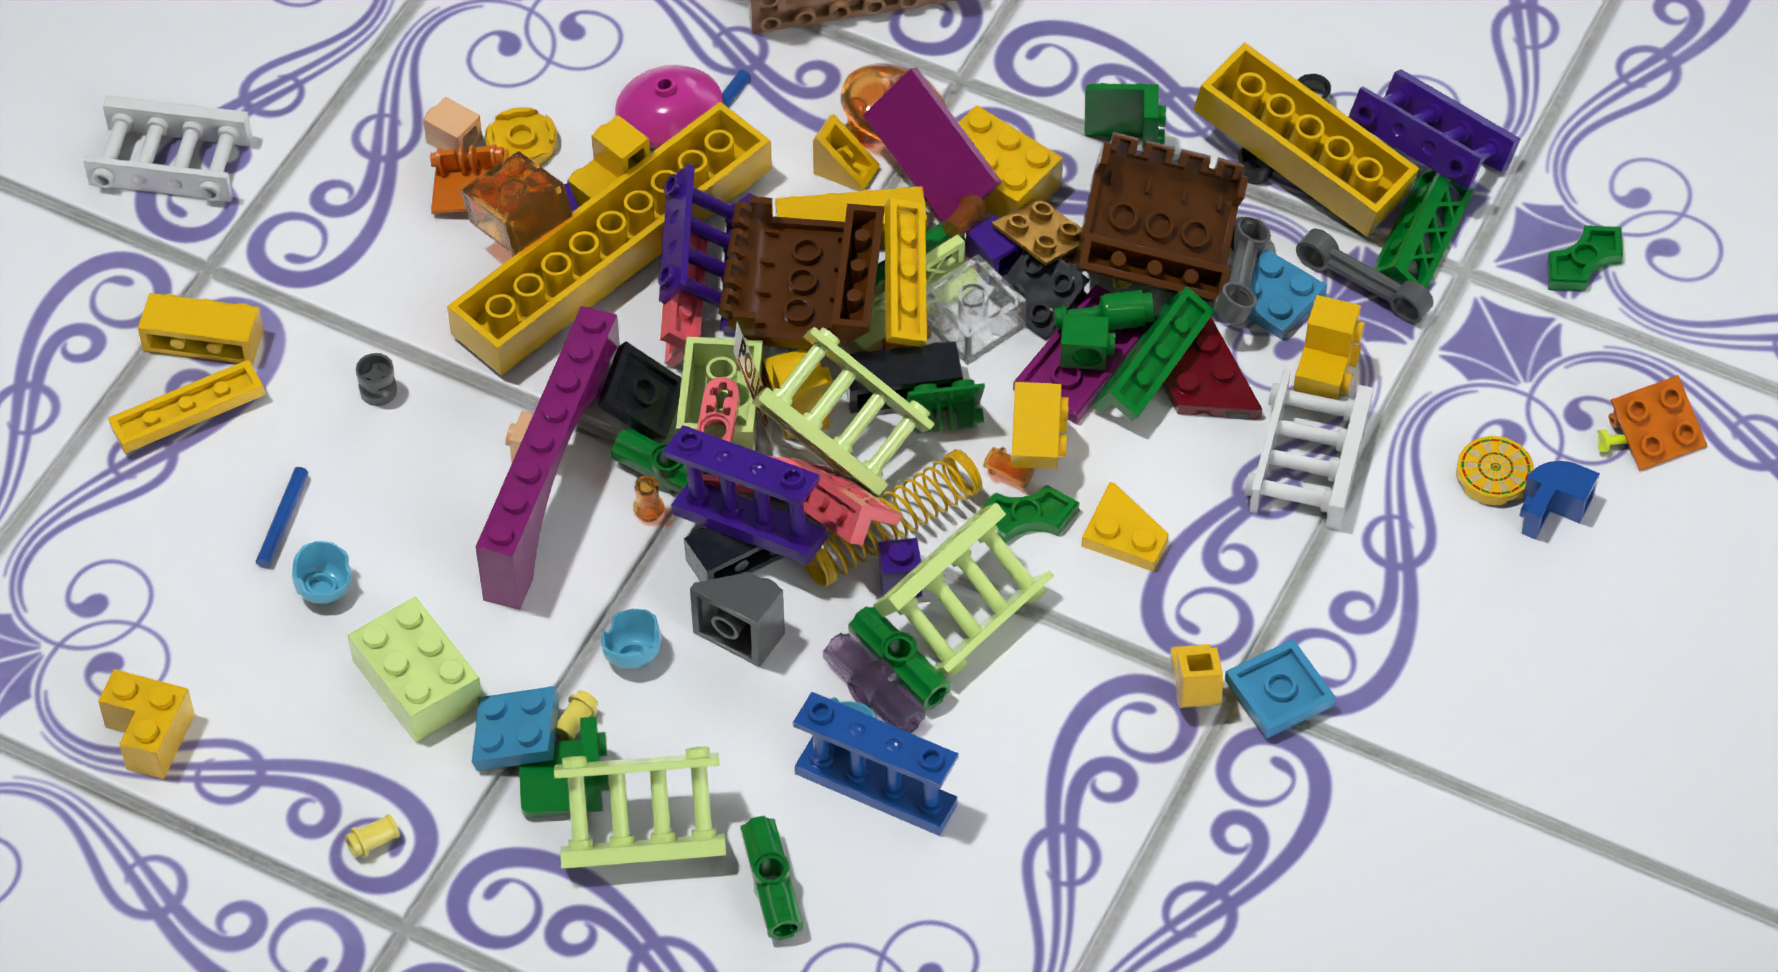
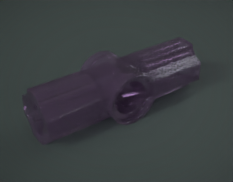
M839 633L830 640L827 647L823 650V659L847 682L848 689L857 703L865 704L872 708L886 723L909 733L914 732L922 720L925 719V710L901 686L899 677L893 667L882 658L875 660L850 633Z

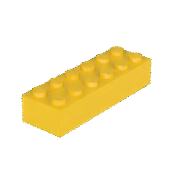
M1245 42L1200 86L1193 109L1194 112L1366 237L1410 193L1419 171L1416 165Z

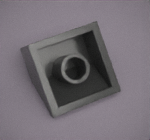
M750 572L696 582L690 587L693 633L760 667L785 634L783 589L771 579L760 578Z

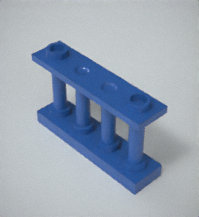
M811 691L793 721V727L813 735L795 764V775L940 836L958 805V796L941 790V787L958 760L959 753Z

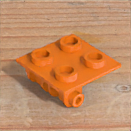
M491 144V146L476 148L475 146H469L468 153H466L463 146L458 148V154L455 149L443 150L442 148H438L437 152L431 153V166L436 167L431 214L499 209L498 201L504 200L508 149L504 150L503 147Z
M1679 375L1610 400L1614 409L1613 413L1608 415L1609 422L1613 428L1619 427L1623 430L1639 471L1707 446Z

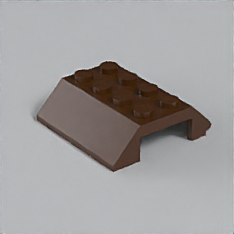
M1113 132L1110 143L1102 142L1092 175L1078 243L1077 270L1176 294L1187 286L1201 299L1214 302L1223 285L1229 280L1231 267H1227L1233 231L1238 207L1245 198L1249 178L1241 175L1243 163L1217 158L1215 167L1212 169L1209 168L1210 155L1181 149L1179 159L1175 160L1173 159L1175 147L1146 140L1143 150L1139 151L1137 150L1139 138Z
M750 196L749 204L742 201L736 202L731 225L734 229L730 232L727 251L729 259L726 260L722 284L726 289L721 291L718 314L727 319V327L736 332L738 322L744 338L747 340H763V346L809 350L813 345L803 336L813 327L819 331L821 328H825L834 334L840 341L839 347L870 332L885 206L847 204L845 222L775 217L773 216V199L768 197Z

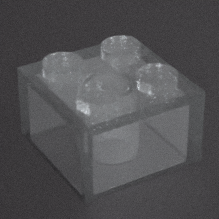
M978 254L926 287L927 327L944 343L956 341L959 358L966 365L971 364L1025 328L1026 299Z

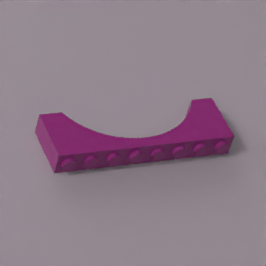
M581 306L475 546L484 601L521 609L533 581L542 522L562 456L581 416L588 406L601 395L617 347L620 346L617 314Z

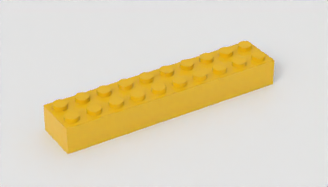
M717 103L447 306L451 335L502 376L573 322L581 306L591 308L662 254L666 203L664 187L672 174L679 172L688 163L695 166L693 187L729 203L772 170L771 140L723 103ZM692 203L691 217L704 222L714 214Z

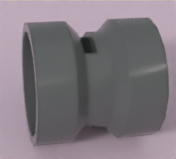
M371 353L362 357L356 364L355 369L361 399L373 406L389 403L397 393L392 360L381 353Z

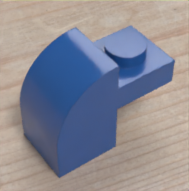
M1551 461L1539 465L1532 470L1526 480L1523 495L1524 503L1519 514L1520 517L1524 518L1521 534L1536 540L1551 512L1580 524L1595 496L1600 473L1568 461Z

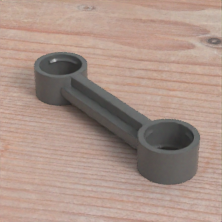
M1251 217L1240 218L1234 226L1231 248L1235 253L1229 281L1223 285L1213 303L1215 312L1222 319L1233 324L1245 323L1257 304L1256 295L1250 289L1256 258L1261 255L1271 238L1269 229L1262 222Z
M1311 229L1296 246V254L1305 266L1314 271H1324L1326 268H1329L1390 302L1393 312L1407 323H1419L1433 307V297L1423 285L1410 280L1400 284L1340 251L1335 239L1321 229Z

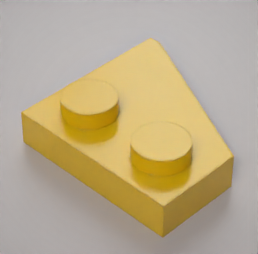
M1109 482L1082 536L1081 547L1154 572L1168 544L1169 533L1115 483Z

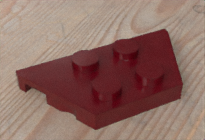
M1210 317L1162 386L1177 414H1207L1212 417H1226V412L1249 413V419H1259L1262 417V407L1212 317Z

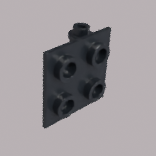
M1024 250L988 301L1046 340L1056 327L1054 308L1065 305L1068 310L1075 303L1079 305L1087 295L1084 288L1090 279L1061 259H1057L1045 266Z

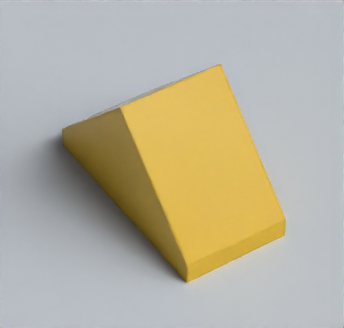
M835 114L829 115L813 139V174L858 192L863 191L880 167V164Z

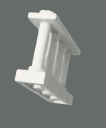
M106 95L103 110L108 130H111L102 158L85 156L83 160L89 185H96L102 188L112 187L203 198L210 201H232L233 194L229 175L224 170L232 145L249 146L252 131L248 112ZM126 132L147 134L138 162L117 159ZM162 136L182 138L173 166L153 164ZM198 140L217 143L209 170L188 168Z
M1283 369L1280 384L1273 383L1271 387L1268 405L1274 407L1256 474L1249 472L1244 495L1251 496L1249 512L1257 513L1262 495L1321 507L1322 512H1327L1325 528L1341 531L1370 414L1374 388L1358 385L1355 400L1348 398L1347 402L1289 390L1291 371ZM1285 405L1342 416L1344 417L1343 421H1348L1349 425L1348 429L1340 428V431H1334L1281 419ZM1277 435H1283L1336 446V451H1341L1342 453L1340 459L1333 458L1331 462L1274 450ZM1269 465L1329 477L1328 481L1334 482L1333 489L1325 488V491L1321 492L1266 480Z

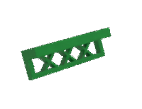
M1431 168L1422 170L1373 269L1393 280L1397 278L1402 284L1410 280L1420 283L1427 289L1474 189L1466 190ZM1449 183L1460 193L1456 202H1451L1448 189ZM1437 209H1442L1445 222L1443 228H1438L1435 214ZM1424 235H1429L1432 247L1430 254H1425L1422 240ZM1411 261H1416L1419 273L1418 280L1407 271Z
M1187 286L1165 303L1155 317V322L1149 325L1091 407L1098 413H1101L1110 405H1113L1131 421L1138 418L1215 310Z

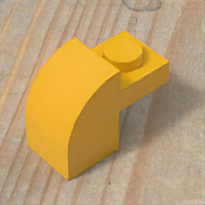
M1210 644L1171 647L1170 659L1176 682V700L1179 708L1220 705L1223 693V671L1217 647L1211 648Z

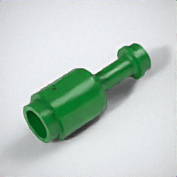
M1142 290L1104 294L1100 297V303L1095 307L1067 310L1065 305H1061V307L1054 308L1056 330H1062L1064 314L1109 317L1108 331L1146 327V323L1155 322L1151 292L1142 293Z

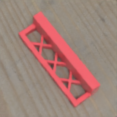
M690 233L689 247L707 255L708 241ZM688 263L687 277L705 284V270ZM683 291L666 304H663L660 340L666 342L664 364L673 368L684 360L687 337H701L703 300Z
M790 458L797 462L800 468L820 474V481L803 503L804 512L847 542L863 546L871 520L898 526L901 518L900 513L830 466Z

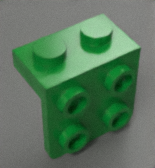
M1092 83L1085 87L1084 133L1086 136L1112 137L1113 132L1132 137H1142V150L1146 140L1165 144V129H1158V127L1166 126V105H1159V84Z
M596 717L580 718L581 740L556 741L553 760L519 765L521 811L524 816L536 817L570 814L568 779H554V766L561 765L562 758L586 756L587 762H599L600 757L608 756L606 732H598ZM609 774L584 776L587 812L603 811L602 791H610Z

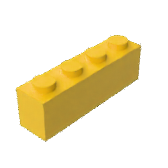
M900 187L896 189L775 198L776 217L845 222L847 204L885 206L889 198L925 203L923 187ZM925 209V223H926V232H927V216H926V209ZM884 213L883 227L885 226V213Z

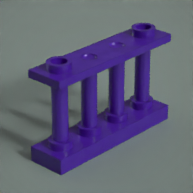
M1402 69L1394 72L1383 98L1364 86L1361 87L1348 116L1371 134L1466 190L1472 188L1482 162L1500 173L1508 170L1521 138Z
M688 163L679 172L672 174L664 187L666 203L661 271L658 276V284L660 285L659 302L666 304L683 291L719 308L721 292L687 277L688 263L720 277L723 283L726 260L729 259L727 251L730 232L734 229L731 225L735 203L730 205L693 187L695 166ZM748 193L738 202L742 201L749 204L750 196L755 195ZM692 203L725 218L726 233L691 217ZM690 233L722 247L725 253L724 263L689 247ZM721 316L720 330L731 335L735 334L734 330L727 327V319Z
M682 425L663 450L664 457L685 464L688 481L671 504L673 515L809 565L827 540V530L825 527L805 520L803 505L820 481V474ZM702 471L718 476L720 489L705 484ZM736 483L753 489L754 501L738 496ZM770 496L786 501L789 514L771 508Z

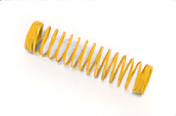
M954 449L946 454L942 461L936 460L933 463V467H925L923 473H915L913 479H906L903 482V486L896 485L893 488V492L886 491L883 494V498H876L901 514L900 521L904 527L905 534L899 531L896 525L889 524L895 540H898V534L907 538L908 528L916 532L918 530V522L927 525L928 516L937 519L938 510L947 513L948 504L956 507L958 505V498L966 501L968 496H974L982 490L983 482L971 458L963 451ZM956 461L968 473L973 487L969 485L960 473ZM937 464H942L943 474L935 469ZM945 466L955 485L965 494L964 498L955 490L950 482ZM932 470L933 480L925 475L926 471ZM936 473L950 488L955 499L954 504L943 493L936 478ZM918 476H922L923 486L915 481ZM926 479L940 494L945 505L944 510L933 499ZM908 482H912L914 493L905 487ZM916 485L928 497L935 511V516L923 505ZM898 488H902L904 499L895 493ZM906 491L919 505L925 517V522L912 509ZM888 494L892 495L894 506L885 499ZM896 498L900 500L909 511L910 515L913 518L915 528H913L902 515L897 504ZM871 520L879 530L884 541L893 540L885 532L880 522ZM869 527L867 535L874 546L875 553L863 543V546L860 545L865 555V559H863L854 549L852 543L847 542L832 530L826 528L827 532H832L835 545L827 538L823 544L824 549L821 547L815 555L816 561L823 573L819 570L813 559L809 565H803L815 582L827 587L837 581V571L847 575V565L856 569L858 567L857 558L866 563L868 561V553L877 556L878 540ZM836 535L850 551L855 565L849 562L842 552ZM826 542L839 556L845 571H842L833 560Z

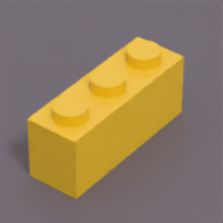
M149 293L138 325L143 351L231 363H241L249 360L251 365L254 363L264 331L259 307L250 306L245 303L233 304L217 302L211 299L178 297L173 294L162 295Z

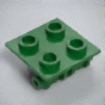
M965 379L952 383V387L937 388L936 384H922L914 387V391L907 394L906 401L910 403L914 400L926 408L930 413L928 419L933 423V410H935L939 432L943 431L941 409L947 410L950 430H954L952 408H955L957 429L975 428L977 423H984L983 409L975 408V405L980 404L985 383L975 384L974 380ZM935 424L931 430L924 433L935 432ZM916 427L913 429L916 434L922 433Z

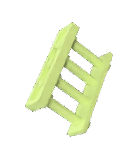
M813 327L803 336L813 346L779 389L774 388L773 391L768 387L763 389L753 400L752 404L837 472L874 497H879L888 485V483L881 479L884 475L882 470L915 427L924 433L931 430L935 423L928 419L930 413L921 404L914 400L910 403L907 402L838 346L840 341L834 334L825 328H821L819 331ZM826 355L843 370L810 413L805 412L801 415L791 407L793 403L791 398ZM856 379L873 394L841 436H835L831 439L821 431L823 427L821 422ZM886 403L903 418L872 459L861 463L851 455L853 452L852 445Z
M997 502L980 509L873 604L882 617L897 612L900 616L904 614L941 660L934 667L942 675L947 674L948 677H952L962 670L968 663L964 658L1024 603L1027 602L1030 605L1041 598L1047 592L1044 585L1054 577L1050 570L1031 577L998 535L997 531L999 528L996 526V523L1006 514ZM977 540L980 544L985 542L1020 587L1007 601L1004 600L970 557L972 551L969 547ZM950 564L961 569L994 611L980 625L944 582L946 576L942 571ZM923 588L926 591L931 590L967 635L953 650L917 606L919 600L915 596Z
M700 746L686 748V755L599 762H587L586 756L562 758V764L554 766V779H568L572 839L568 840V846H561V869L726 856L725 834H716V828H712L707 767L720 766L718 752L710 753V747ZM691 768L695 829L691 830L692 836L675 837V831H671L666 770ZM650 771L654 832L650 834L651 839L634 840V835L630 834L625 773ZM609 774L613 836L609 837L610 842L593 844V838L588 836L584 776Z

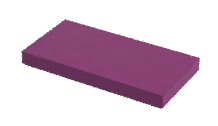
M910 68L863 114L864 118L915 187H923L924 199L941 222L952 219L958 225L1002 183L1001 179L918 68Z
M1095 284L1075 309L1095 307L1100 303L1102 295L1112 292ZM1146 323V327L1108 331L1109 333H1116L1114 356L1106 355L1105 370L1060 367L1062 330H1057L1014 380L1013 390L1015 391V382L1061 384V397H1069L1068 420L1077 424L1090 409L1093 402L1151 323Z

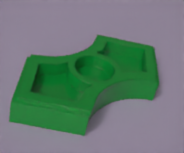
M1584 225L1583 234L1577 243L1564 250L1549 252L1547 258L1548 290L1586 291L1588 279L1595 271L1607 265L1621 264L1623 259L1622 227Z
M1045 485L1038 492L1024 497H1007L993 493L981 509L997 502L1006 515L996 523V526L999 528L997 531L998 535L1006 544L1016 535L1029 531H1043L1059 536L1079 511L1080 502L1049 485Z

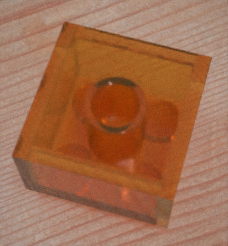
M520 151L508 157L460 190L470 223L514 256L573 216L563 182Z

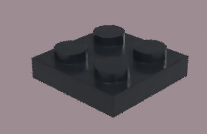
M625 341L617 347L597 406L640 434L660 444L667 439L679 404L682 378Z

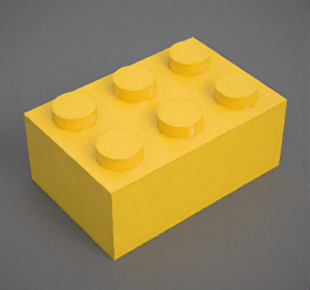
M978 105L958 122L1002 181L978 205L980 208L993 216L996 215L998 218H1001L1038 198L1046 202L1062 186L1063 157Z

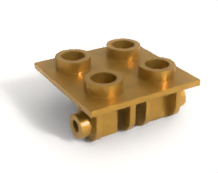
M1040 198L999 218L991 224V226L1045 266L1059 258L1065 263H1078L1080 226Z

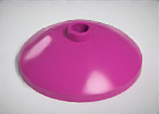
M683 65L660 66L641 73L622 89L616 101L615 114L648 137L649 148L657 149L717 103H723L722 92L717 82L710 75L699 69Z

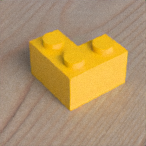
M619 115L607 124L599 126L594 134L591 135L593 160L583 168L575 170L570 178L567 179L578 208L650 154L649 138Z
M1316 295L1307 323L1305 346L1295 374L1293 391L1340 400L1341 395L1348 396L1353 374H1349L1348 371L1350 366L1357 367L1362 350V345H1358L1361 343L1365 328V322L1359 321L1361 305Z
M799 349L762 359L765 388L768 387L771 391L774 388L779 389L807 354V349ZM819 362L791 398L793 400L791 407L801 415L805 412L810 413L833 383L828 367L822 368ZM829 413L821 422L823 424L821 431L829 429ZM781 427L785 440L795 438Z
M1015 382L1012 468L1058 470V457H1066L1067 434H1059V432H1067L1069 397H1061V384Z
M114 669L98 700L105 727L125 732L119 745L126 770L164 780L195 716L189 689Z

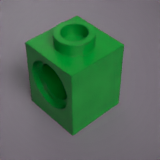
M1063 315L1060 367L1105 370L1106 355L1114 356L1116 333L1108 332L1109 317Z

